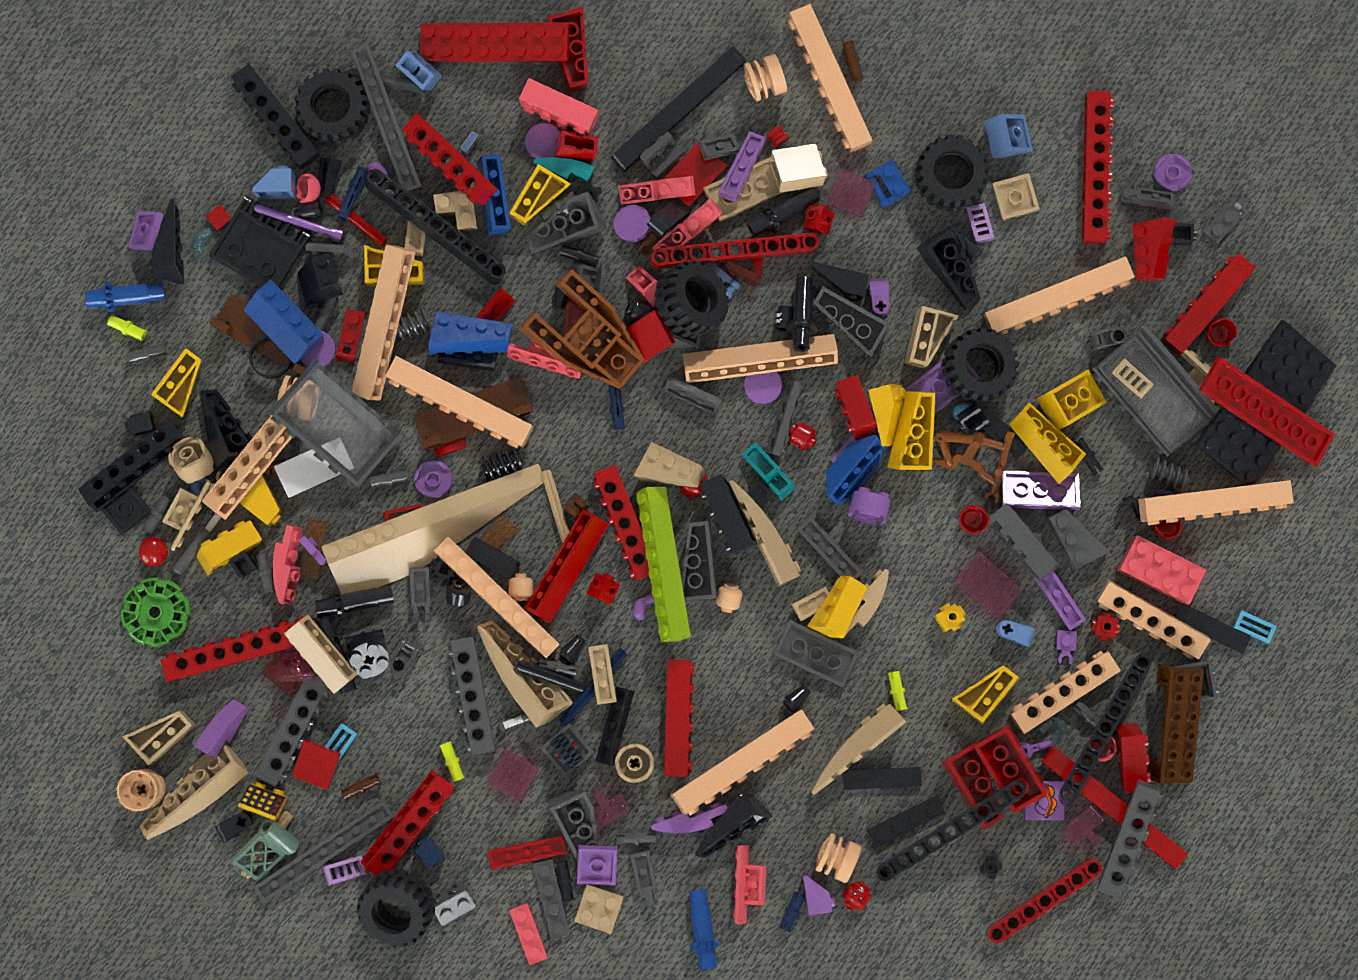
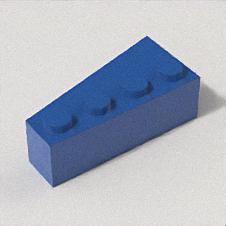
M436 311L429 340V355H436V353L448 355L453 354V352L473 354L474 351H482L483 353L507 352L512 337V324Z

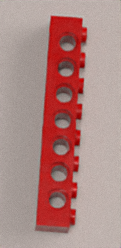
M1087 91L1085 94L1081 244L1104 245L1107 239H1110L1111 231L1110 228H1107L1108 221L1111 219V209H1108V202H1111V191H1108V186L1112 181V172H1109V165L1112 164V153H1109V146H1112L1113 135H1110V127L1113 126V116H1110V109H1113L1114 105L1111 91ZM1095 109H1102L1104 115H1097L1095 113ZM1094 128H1102L1103 134H1097ZM1095 145L1101 146L1102 149H1103V152H1102V153H1097V152L1094 150V146H1095ZM1094 164L1101 165L1102 171L1097 172L1093 167ZM1093 183H1099L1102 186V190L1094 189ZM1093 201H1098L1101 204V209H1095ZM1092 220H1098L1101 223V227L1095 228Z
M305 616L296 618L294 623L289 624L288 621L278 623L276 628L270 629V626L259 628L258 633L252 634L251 631L241 633L240 638L226 637L221 639L222 643L215 645L214 642L202 644L203 648L200 649L190 647L184 649L182 654L177 655L176 652L166 654L164 659H160L166 682H172L295 648L284 633ZM278 632L281 635V641L275 644L272 636ZM261 638L263 644L260 648L256 649L253 644L254 640ZM238 643H242L244 646V650L240 654L235 651V646ZM220 648H223L225 651V656L222 659L216 656V652ZM201 653L206 655V661L203 664L198 662V656ZM183 658L188 663L185 669L179 667V661Z

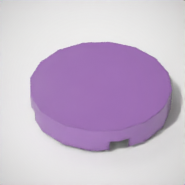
M549 123L534 125L525 137L527 152L535 159L554 158L555 140L560 131Z
M1179 154L1164 155L1157 161L1154 167L1153 176L1155 182L1166 191L1175 192L1183 189L1189 183L1192 176L1190 163Z
M628 205L616 214L614 219L615 232L626 242H639L647 236L650 230L647 223L651 217L643 207Z
M321 331L324 341L301 360L304 364L309 366L312 360L315 359L325 367L332 362L336 353L335 342L324 331Z
M777 372L748 375L745 378L744 389L748 398L754 403L770 404L780 395L782 382Z
M436 460L421 464L414 476L415 486L419 493L432 499L440 498L447 494L453 482L452 473L448 466Z

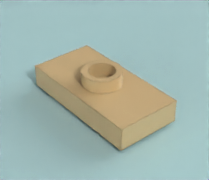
M409 221L404 248L416 251L415 256H423L426 234Z
M826 587L791 604L800 622L817 612L829 594Z

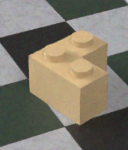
M465 190L463 192L456 191L433 195L435 210L439 216L456 215L457 228L462 233L478 231L475 205L466 197L468 193Z

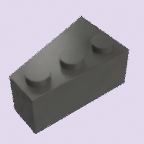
M1066 509L1046 519L1072 571L1110 552Z

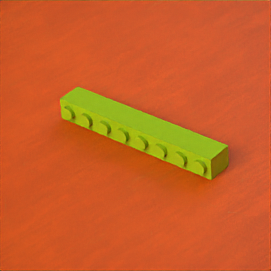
M646 487L636 492L646 548V558L649 566V577L652 585V596L655 603V614L658 621V633L661 642L682 641L691 637L667 491L666 487Z

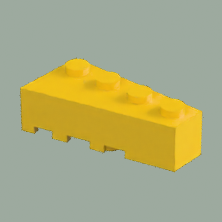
M923 391L906 392L887 468L897 470H932L935 393Z
M1030 403L1009 424L1058 484L1076 468L1086 455L1085 452Z

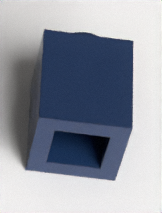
M425 837L416 844L418 848L415 852L429 869L446 856L432 837L428 840Z

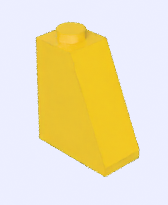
M262 474L239 503L266 525H276L282 517L280 516L282 510L265 476Z

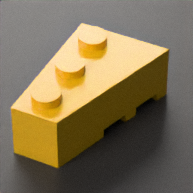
M185 348L151 395L184 418L202 360Z
M241 521L234 526L235 529L228 532L225 530L217 535V539L213 541L209 539L200 545L201 548L196 557L208 576L213 573L212 570L221 565L224 567L228 564V561L243 551L248 552L261 543L262 539L251 521L246 523Z
M840 576L807 627L825 637L844 638L868 587L851 576Z

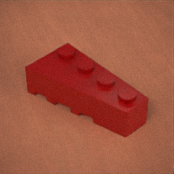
M583 7L548 16L546 22H568L570 24L569 61L558 62L568 94L586 90L588 86Z
M979 741L970 744L942 761L943 766L968 808L994 793L986 766L974 748V745ZM982 805L979 807L981 814L986 815L989 813L987 806ZM1001 811L979 824L980 828L986 829L1003 819Z

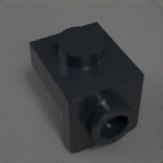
M1133 495L1123 498V503L1119 504V507L1131 504L1137 520L1140 521L1138 499H1141L1140 496L1134 498Z

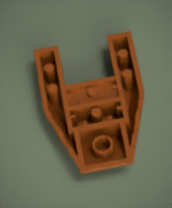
M573 269L567 270L555 286L584 311L581 317L564 337L536 313H530L518 329L565 366L621 389L644 362V358L628 334L624 323L617 315L615 307Z

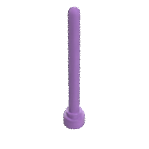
M259 204L254 206L256 212L327 235L333 242L339 244L344 233L342 228L332 227L330 229Z

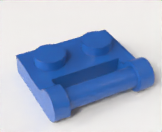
M893 159L863 175V178L869 182L879 199V205L882 209L911 193L909 186ZM879 175L891 195L890 198H886L874 178L875 176Z

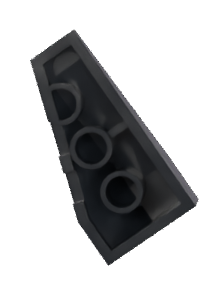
M952 225L928 238L917 247V250L929 268L960 305L967 310L980 299L975 278L970 270V259L967 258L965 252V241L955 225Z
M747 793L738 795L696 850L695 855L701 858L708 857L725 847L727 840H737L742 837L741 832L749 828L752 831L773 817L772 814L754 795Z

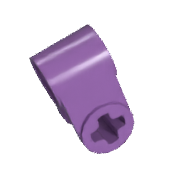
M888 280L869 281L872 314L883 318L888 314L890 306ZM878 304H882V312L879 311V308H877Z

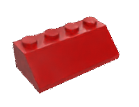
M1009 724L994 731L974 745L999 789L1016 779H1020L1026 784L1024 796L1010 805L1013 813L1048 795L1046 785ZM1013 785L1012 791L1015 794L1022 793V788L1019 785Z

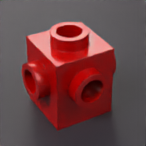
M818 204V206L810 205L803 227L815 234L828 235L835 213L828 210L829 207L823 204Z
M596 573L586 594L611 605L621 584L615 582V577L604 573V575Z
M1101 613V616H1095V619H1092L1091 622L1092 636H1098L1097 640L1109 641V638H1115L1120 629V624L1117 623L1118 619L1112 618L1113 614ZM1105 623L1109 624L1108 630L1104 629Z

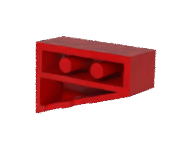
M1165 217L1132 224L1137 281L1153 282L1165 279L1170 257L1168 255L1170 243H1173L1172 233L1177 220Z
M858 375L837 381V389L834 390L837 401L841 400L842 406H840L843 417H847V428L849 433L852 432L854 440L873 435L878 437L876 422Z
M1137 723L1118 725L1115 730L1118 734V743L1116 744L1117 750L1119 749L1118 766L1120 782L1125 793L1134 791L1138 779L1147 783L1151 782L1150 773L1147 772L1146 766L1149 765V756L1145 750V747H1148L1147 735L1143 734Z

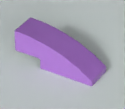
M233 699L209 723L194 747L216 758L225 741L230 742L249 708Z

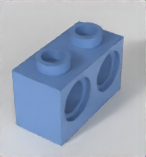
M406 51L396 64L422 90L431 91L442 77L416 51Z

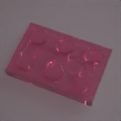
M980 552L954 580L957 585L996 619L1004 613L1023 591Z

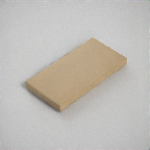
M770 157L754 165L736 203L718 196L725 178L702 189L707 200L712 199L723 212L717 219L719 223L785 193H779L770 164Z

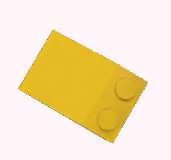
M1089 369L1037 398L1048 420L1059 430L1107 403Z
M889 384L869 390L882 446H893L906 396V391L902 388V385Z

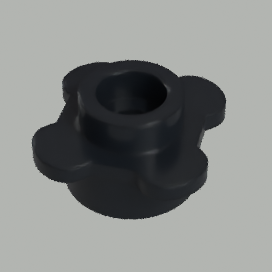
M586 183L583 193L592 192L593 195L591 197L597 204V198L602 193V189L592 186L591 183Z
M987 856L985 863L979 867V871L987 874L989 879H995L996 874L1002 869V864L994 861L993 857Z

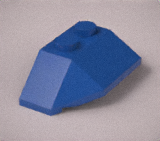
M876 435L850 442L826 471V495L836 505L852 498L853 492L859 491V487H862L878 468L886 446H882L881 440Z

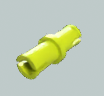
M111 315L107 322L108 326L121 331L123 335H130L141 342L147 335V330L133 325V322L125 321L115 315Z
M900 671L888 673L891 686L890 695L893 696L895 710H906L905 688L902 687Z
M449 741L439 746L446 761L444 764L448 766L452 781L455 782L463 779L464 776L458 762L460 761L459 757H456L452 742Z

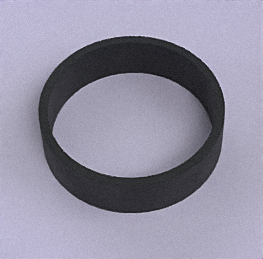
M263 336L256 340L250 348V365L261 377L267 379L279 378L291 367L292 361L290 359L286 367L274 375L262 374L254 367L252 357L255 348L261 342L270 340L268 336Z

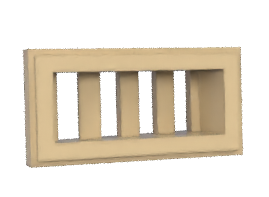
M1125 358L1111 372L1139 398H1142L1154 385ZM1127 365L1129 368L1121 376L1119 373ZM1131 371H1134L1135 373L1126 381L1125 378ZM1139 376V381L1132 386L1131 383ZM1145 381L1146 385L1138 391L1137 388Z

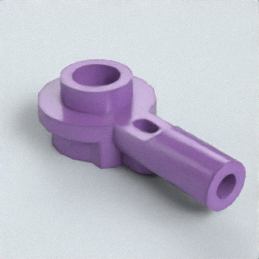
M1050 740L1033 745L1020 742L1029 759L1033 752L1052 747Z

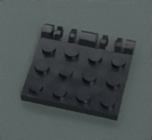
M245 196L208 256L259 287H263L270 280L280 287L300 253L311 239L312 234L306 230L301 234L303 228L297 227L291 238L287 237L286 234L291 229L292 223L286 222L279 232L284 221L269 216L266 223H264L268 215L262 213L258 219L255 218L256 211L254 206L256 204L260 205V203L256 201L253 204L254 199Z

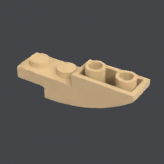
M879 569L872 577L874 581L870 586L867 583L865 584L868 588L862 598L864 603H860L846 634L856 623L864 627L877 610L888 581L889 571L887 569H884L883 572Z

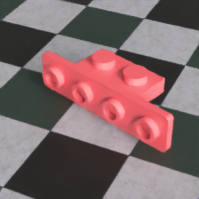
M532 340L528 348L512 343L508 346L507 357L515 361H521L579 379L581 376V372L565 366Z
M738 845L735 854L737 869L735 870L736 889L734 891V898L736 902L733 917L735 924H745L747 922V904L765 905L766 866L749 865V845Z

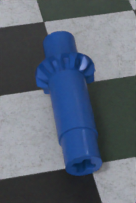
M104 282L105 288L85 291L87 308L103 306L107 307L108 313L114 312L115 306L165 300L163 283L112 287L110 282Z
M706 889L690 891V911L695 943L690 945V951L696 950L700 970L717 968L715 947H720L721 945L719 940H714Z

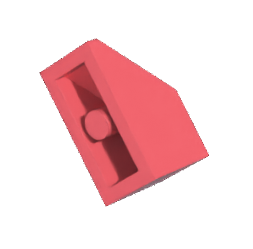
M639 265L625 278L641 297L654 308L656 306L655 301L657 300L655 298V290H657L656 284L658 281Z

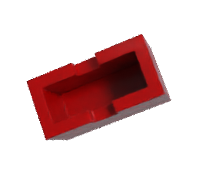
M561 131L555 140L554 158H566L591 164L597 155L598 137L584 134L579 136L573 132Z

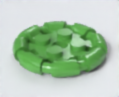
M160 578L144 579L136 587L133 586L125 595L123 610L121 609L122 624L129 631L128 635L139 644H149L152 647L166 646L171 644L173 639H178L188 626L187 620L191 611L187 596L183 595V590L176 583L168 579L166 581L160 580ZM158 587L164 588L162 594L156 593ZM145 590L148 595L142 598L140 592ZM173 596L178 600L175 604L170 600ZM132 604H137L135 612L130 611ZM153 607L160 609V615L156 618H153L150 614ZM175 612L181 613L179 621L174 620ZM138 620L141 626L135 628L133 623ZM169 627L172 632L166 635L163 630ZM148 631H154L153 637L147 636Z

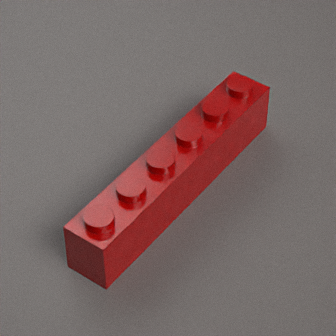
M1239 253L1234 257L1232 255L1228 257L1223 263L1226 265L1222 271L1218 269L1211 277L1214 281L1210 285L1205 284L1199 291L1202 295L1198 299L1194 298L1187 305L1190 309L1186 313L1182 312L1175 319L1177 324L1173 328L1170 326L1163 333L1165 338L1162 342L1170 349H1173L1178 356L1183 354L1256 268Z
M584 509L582 510L524 609L549 624L551 623L608 527V523Z
M667 659L664 776L688 777V773H692V761H688V753H692V742H689V734H693V722H689V714H693V703H690V695H694V683H690V676H694V664H691V660Z

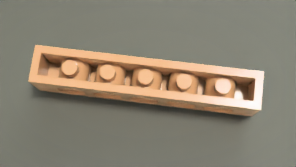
M272 415L202 500L205 505L225 520L292 438L285 432L287 427L283 424L278 426L270 419Z
M1109 579L1097 597L1098 606L1106 611L1111 609L1117 612L1115 615L1124 621L1126 619L1133 622L1132 625L1139 630L1144 628L1150 631L1149 635L1157 640L1160 638L1164 639L1169 647L1175 650L1178 647L1183 650L1182 654L1190 659L1194 657L1199 659L1211 640L1207 635ZM1122 597L1124 603L1121 606L1114 605L1115 598ZM1139 607L1141 612L1139 615L1134 616L1130 614L1131 609ZM1149 617H1157V623L1155 625L1147 624ZM1167 626L1174 627V632L1171 635L1164 633V629ZM1190 636V643L1182 644V637Z
M1102 651L1097 652L1092 656V661L1080 663L1076 666L1077 670L1072 674L1067 672L1059 677L1061 681L1054 684V682H1051L1045 686L1043 693L1038 694L1036 692L1027 698L1029 702L1022 705L1019 703L1012 708L1013 712L1009 715L1021 734L1027 733L1120 672V668L1108 651L1104 653ZM1093 665L1100 667V673L1097 676L1091 671ZM1078 675L1084 678L1082 686H1078L1075 682ZM1063 685L1068 688V694L1065 697L1059 693V689ZM1046 696L1052 699L1050 707H1046L1043 704V699ZM1031 706L1036 709V715L1032 718L1027 715V709Z

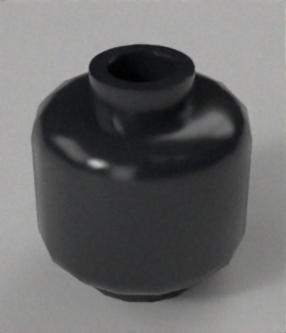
M635 299L629 301L624 315H626L627 321L634 324L652 312V306L642 300Z
M455 579L447 584L446 601L454 608H463L469 604L471 600V587L464 580Z

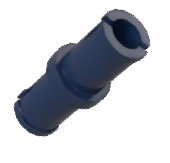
M796 891L793 892L789 906L784 910L786 913L779 928L791 932L796 917L800 915L799 909L805 895H799V892Z

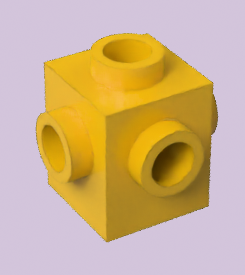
M947 603L939 608L941 612L934 616L943 632H947L950 629L954 632L963 626L961 622L965 621L963 616L966 614L960 605H950V603ZM949 614L953 615V620L949 619Z

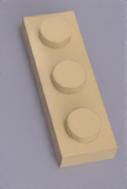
M608 644L588 647L597 705L617 702Z

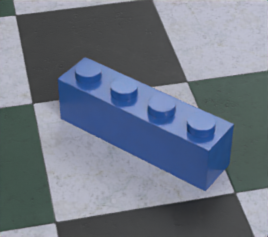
M500 155L481 156L476 162L477 170L498 189L483 205L487 236L506 234L511 229Z

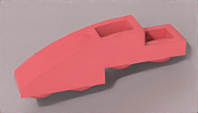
M693 176L618 186L621 205L695 195Z
M709 199L685 221L678 224L652 247L653 250L688 245L708 229L723 212L712 199ZM657 254L662 261H664L663 256Z
M286 525L283 542H276L274 549V587L278 602L281 604L293 605L296 597L297 583L300 579L301 567L295 566V561L298 558L299 540L302 538L303 528Z

